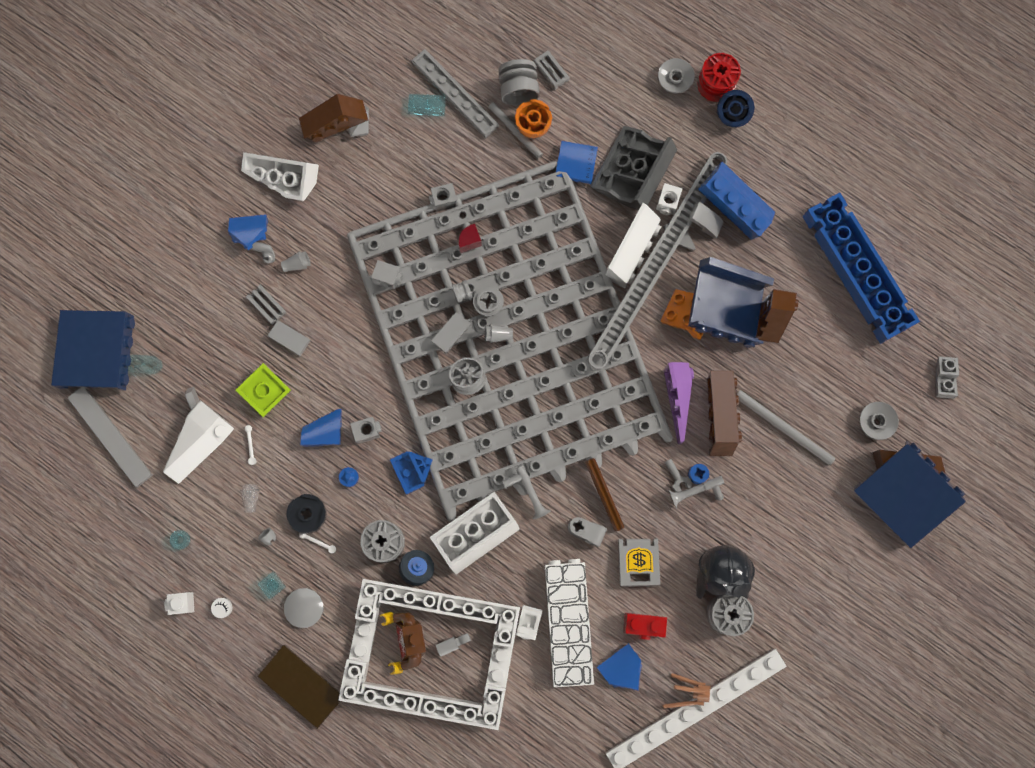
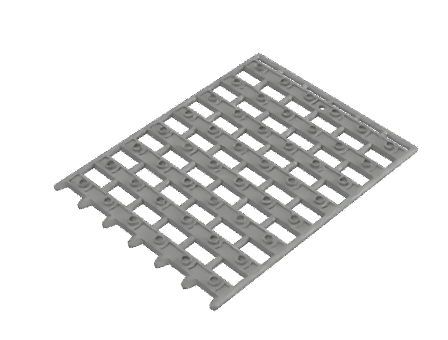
M558 160L457 194L455 208L427 217L426 213L437 210L435 205L429 204L347 234L422 450L426 458L433 459L430 472L449 522L456 519V506L475 499L480 502L493 492L505 489L502 481L517 475L515 468L520 465L524 466L530 479L550 472L556 481L563 482L566 478L565 466L584 459L595 458L600 468L602 465L601 453L623 446L629 455L634 456L638 452L637 440L655 433H659L665 442L673 440L630 327L624 334L627 342L617 346L608 363L601 370L595 371L589 367L587 363L588 356L563 364L557 348L584 338L591 352L596 345L592 335L605 330L620 302L611 279L606 276L607 268L572 179L566 172L560 171L536 180L531 178L532 176L557 168ZM561 173H562V175H563V177H557V176H556V175H559V174H561ZM523 179L525 180L524 184L497 192V189ZM568 190L573 205L545 214L540 199ZM486 192H490L491 194L490 196L472 201L470 203L464 205L462 204L463 200L475 197L477 195ZM533 202L539 217L510 226L505 211ZM460 213H465L466 217L462 219L459 215ZM498 214L503 229L480 237L482 241L481 247L460 253L459 245L440 251L435 236L462 226L465 229L471 223ZM417 216L421 219L395 229L391 227V225ZM581 223L586 238L558 248L553 233ZM383 228L385 230V232L360 240L358 242L356 241L357 237L363 236L365 234ZM546 235L551 251L523 260L518 245ZM428 239L433 254L404 263L399 248ZM511 248L516 263L488 273L483 257ZM392 251L397 266L400 267L401 274H403L400 285L397 284L396 288L405 285L410 301L381 310L376 295L392 290V288L373 283L372 275L369 276L364 261ZM594 257L600 272L572 282L566 267ZM476 260L481 276L466 280L473 298L475 293L482 287L491 286L502 290L524 282L529 298L503 306L501 311L494 316L485 317L484 315H478L467 319L471 326L454 345L466 342L471 358L481 363L485 374L514 364L520 380L491 390L486 377L482 388L483 394L455 403L449 388L452 386L449 378V370L452 365L442 368L437 351L441 349L431 342L441 329L429 332L424 317L453 307L454 312H457L465 319L460 304L471 301L473 298H465L462 302H457L447 270ZM559 269L565 285L536 295L531 279ZM440 273L445 288L417 298L412 282ZM608 291L613 307L585 317L579 301ZM572 304L578 320L549 329L544 313ZM537 316L542 329L541 333L516 342L513 339L505 340L507 345L478 355L473 339L484 335L485 326L493 324L509 328L508 326ZM417 320L422 336L393 345L388 330ZM550 351L556 367L527 377L521 361ZM430 355L435 371L406 381L401 364ZM595 355L592 361L596 365H601L603 359ZM634 360L641 377L612 387L606 370ZM478 371V372H477L476 374H474V375L480 376V375H481V371ZM599 373L605 390L576 400L570 383ZM563 386L569 403L540 413L534 396ZM442 390L448 406L419 416L413 400ZM649 396L655 413L626 423L620 405ZM527 399L533 416L504 426L498 409ZM613 409L619 426L590 436L584 419ZM491 412L497 429L468 439L462 422ZM577 422L583 439L554 449L548 432ZM455 425L461 442L431 452L426 435ZM541 435L547 452L517 462L512 445ZM504 448L510 465L481 476L475 458ZM468 461L474 479L445 489L439 471ZM521 481L511 485L516 488L520 495L528 494Z

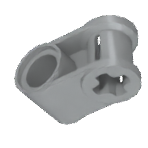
M580 517L574 518L568 523L570 534L583 539L591 545L600 547L607 528ZM579 522V526L582 527V530L579 529L576 532L573 524Z

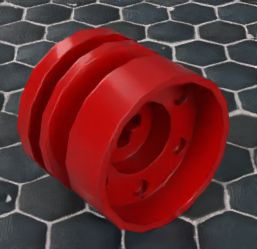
M715 53L709 56L702 66L697 81L700 94L709 101L719 102L725 93L735 90L741 74L738 61L726 53Z

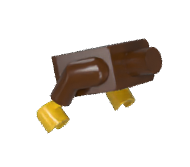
M392 612L381 614L380 617L383 616L386 622L381 623L382 626L396 623L402 659L401 662L388 664V666L394 667V671L390 675L401 674L403 670L419 666L422 656L426 653L421 623L411 613L393 614Z

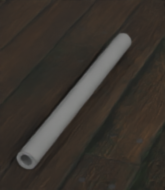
M741 390L737 393L740 402L829 466L834 462L835 457Z

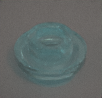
M177 530L170 536V544L174 549H185L190 543V536L186 531ZM180 536L183 537V542L181 544L178 543V538Z

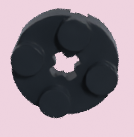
M303 494L295 500L293 499L286 511V517L290 526L302 534L319 531L325 523L327 516L324 503L318 497L311 494ZM306 509H310L311 517L304 519V516L301 515L302 511L305 512Z

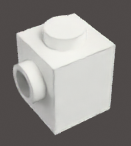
M193 592L168 594L164 602L168 615L194 612Z

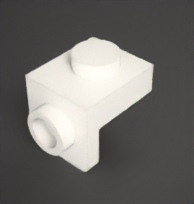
M523 605L516 635L526 640H535L542 610Z

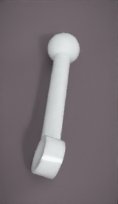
M247 425L245 426V431L247 432L250 454L248 463L255 465L257 460L253 455L252 427Z
M299 533L301 539H308L328 549L330 553L336 552L335 546H329L306 534Z

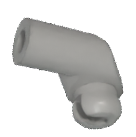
M257 241L253 243L252 250L261 252L265 263L274 262L275 253L270 245Z

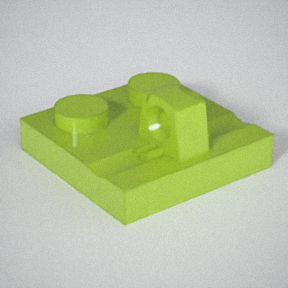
M264 363L235 389L262 417L291 391Z

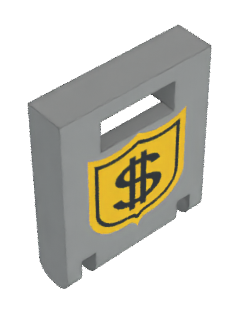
M618 539L620 587L660 586L658 539H653V546L650 544V539H626V546H623V539ZM630 574H649V581L630 582Z

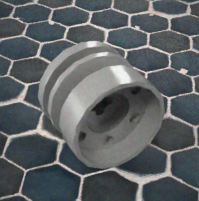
M526 59L511 60L498 68L502 102L517 106L523 102L526 103L532 99L537 100L539 98L540 92L538 82L536 81V64L533 61Z
M377 520L370 523L361 535L363 553L369 559L376 562L389 563L396 560L402 554L405 547V537L402 530L397 525L386 520ZM380 536L387 539L383 547L377 543L380 540Z
M723 595L716 596L710 601L707 606L706 616L713 630L724 635L738 636L750 629L754 620V611L752 605L745 597ZM733 611L736 617L730 619L728 612Z

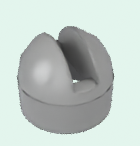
M267 528L259 535L258 539L265 545H271L270 541L276 540V534L271 528Z

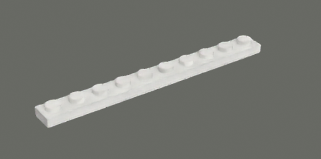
M773 649L711 687L709 702H704V706L679 707L606 752V755L614 768H624L787 666L777 650Z

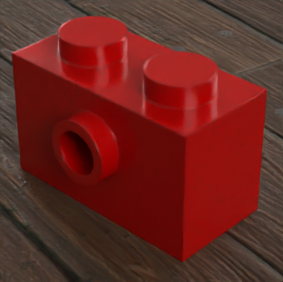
M625 613L623 633L639 635L638 639L650 640L651 636L666 638L667 617Z

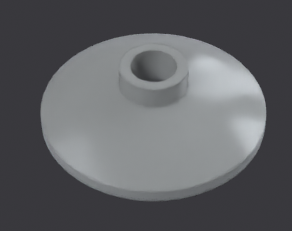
M679 58L665 61L658 72L660 85L666 91L675 94L687 91L695 79L692 66L687 61Z
M870 403L860 414L861 429L872 439H887L898 428V415L893 407L887 403ZM874 419H878L880 424L876 425Z

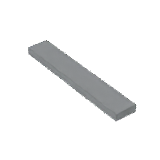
M426 49L411 60L412 64L485 139L499 127V124Z
M86 387L79 388L68 397L135 487H139L153 476Z

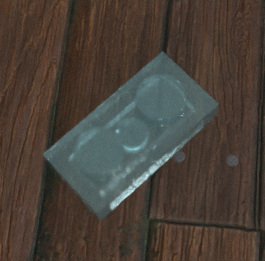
M409 94L408 114L445 116L446 96Z

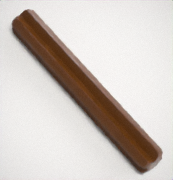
M595 458L585 461V464L613 529L620 531L624 528V524Z

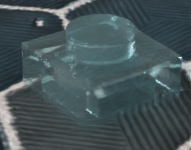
M275 571L258 583V586L269 600L286 588Z

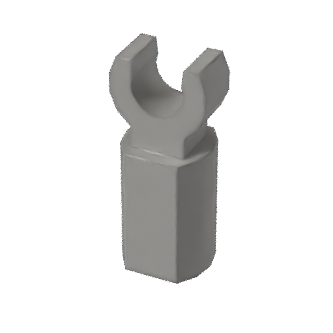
M468 633L458 638L452 637L437 644L436 648L441 657L459 649L460 645L471 641Z

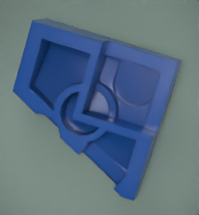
M337 409L302 427L300 445L303 447L341 445L342 409Z

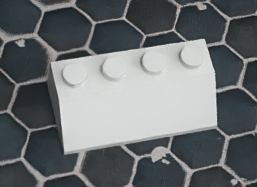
M644 203L641 205L606 273V276L613 283L623 288L627 284H632L636 276L633 273L635 268L640 269L644 258H642L644 251L649 252L653 244L650 241L652 236H657L661 229V226H659L661 219Z
M493 492L433 534L430 539L452 571L458 574L520 530V528L496 493Z

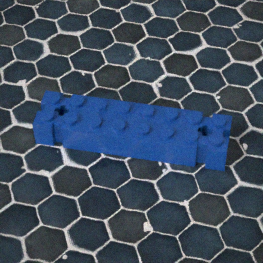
M838 193L828 198L823 205L819 203L808 209L802 217L809 229L814 227L817 231L814 237L868 325L874 324L876 329L873 333L879 343L882 344L897 334L913 327L920 320L913 309L907 310L904 305L908 302L853 212L847 213L845 210L848 204L841 193Z

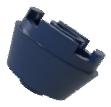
M742 90L728 91L720 98L717 105V114L721 122L733 128L747 124L753 117L755 110L752 97Z

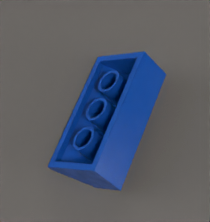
M721 162L698 188L709 201L751 240L760 237L772 223L775 211L724 162Z

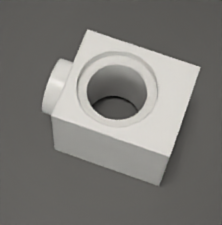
M664 183L656 210H659L664 215H674L682 188ZM670 198L673 201V203L668 204L664 201V199Z

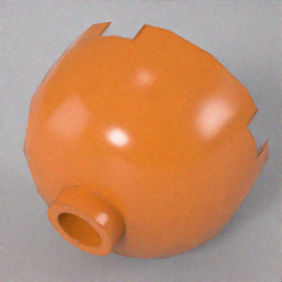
M536 99L520 104L515 114L516 127L522 135L528 138H540L545 135L552 123V114L548 105Z

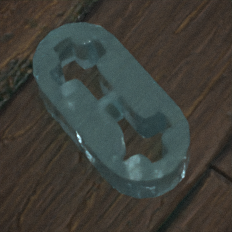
M130 355L131 363L134 362V359L136 362L141 363V365H135L134 368L128 366V371L132 373L157 374L163 368L162 361L155 356ZM154 361L157 363V366H154L153 370L151 367L146 366V364H152Z

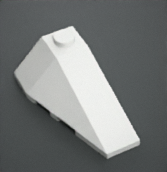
M243 152L241 171L255 180L264 183L270 189L279 192L285 198L304 201L316 185L319 165Z
M200 400L187 415L184 426L178 435V440L163 472L179 484L227 438L234 428Z

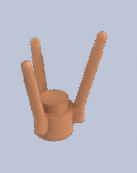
M671 674L672 678L695 685L694 688L675 685L674 689L693 692V698L697 700L664 704L663 708L692 705L704 706V702H709L711 686L680 675Z

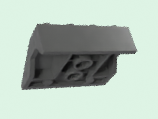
M623 126L591 188L629 208L639 210L643 203L648 206L677 152L672 138L668 137L663 141L650 137L643 130Z

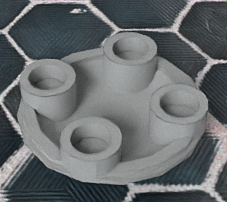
M300 588L293 591L287 597L284 604L286 619L293 626L299 628H308L316 624L324 612L321 597L309 588Z

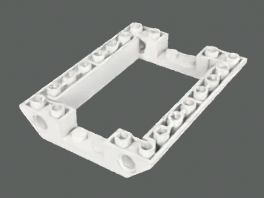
M363 579L355 615L357 620L349 659L346 660L338 701L499 730L520 607ZM381 603L497 624L483 703L365 682Z

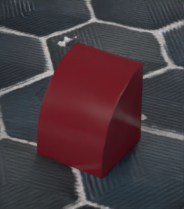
M475 223L467 226L459 236L460 253L482 246Z

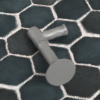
M523 465L515 468L517 475L502 481L505 488L519 481L522 482L535 509L533 519L541 518L551 512V510L545 509L540 503Z
M718 476L682 492H671L670 490L669 492L677 509V505L683 499L705 490L712 489L715 499L717 501L722 500L724 495L719 486L725 483L722 476Z

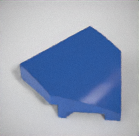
M267 214L229 218L228 232L232 241L244 245V248L249 250L253 248L252 245L256 241L265 240V232L268 226Z
M410 451L390 459L406 495L424 487L433 459Z
M628 643L597 668L609 685L615 688L621 687L639 691L642 669L641 659Z

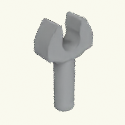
M672 459L666 461L665 464L674 478L672 489L675 492H682L679 487L680 483H684L687 489L692 488L691 479L680 475Z

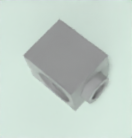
M453 183L431 188L432 195H429L431 205H435L436 212L455 207L457 198ZM441 195L447 196V199L444 201L438 200V197Z
M377 260L371 278L373 283L396 289L397 284L400 285L403 274H401L400 267Z
M373 417L350 423L357 444L380 438L381 426L379 421H375ZM367 425L372 426L371 433L364 435L362 432L363 428Z

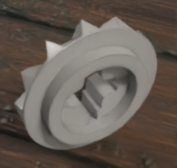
M482 287L474 295V308L485 317L494 316L501 311L504 305L503 295L495 287ZM490 294L491 301L494 303L490 304L488 309H486V303L483 300H487Z

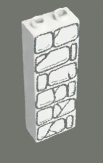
M569 559L568 564H561L560 560L549 561V565H545L553 687L594 685L585 562L580 563V559Z

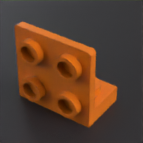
M675 289L661 318V322L687 330L693 338L701 340L703 333L695 331L696 328L688 326L694 293Z

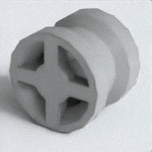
M466 280L462 281L459 285H452L458 303L462 302L465 298H473Z

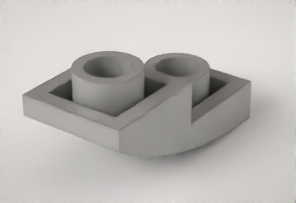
M700 202L695 203L689 220L699 225L701 231L716 239L723 225V220Z
M938 357L935 383L936 397L955 399L958 396L956 380L959 376L958 358Z

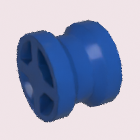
M696 464L689 469L688 477L693 484H701L709 478V470L703 464Z

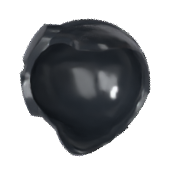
M729 545L716 546L704 552L698 563L696 596L702 599L705 592L708 591L716 596H744L748 600L755 575V567L746 553L737 547Z

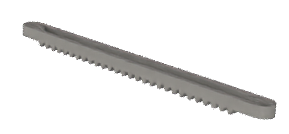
M713 153L699 173L588 356L587 363L591 369L595 371L601 370L608 363L691 225L692 221L689 218L695 203L700 202L703 204L706 197L698 188L717 167L713 164L712 160L717 158L727 165V158L723 153ZM598 355L602 357V364H594L592 361L593 356Z

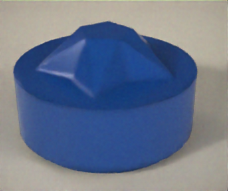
M344 468L339 474V481L345 487H353L359 481V474L353 468Z

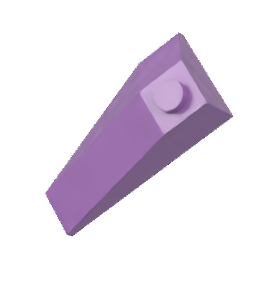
M670 362L663 371L677 443L682 444L685 440L694 372L693 368H689V363Z

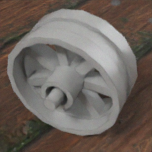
M462 358L457 360L449 370L452 386L460 394H474L483 388L486 375L484 369L476 359ZM478 371H481V375H480V376L474 375V374H476ZM462 380L460 385L455 383L456 381Z

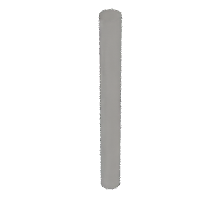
M492 102L488 108L537 159L541 158L543 153L528 137L522 135L516 125Z

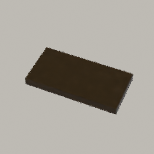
M287 645L281 647L258 675L264 683L317 729L341 702L338 701L340 692Z

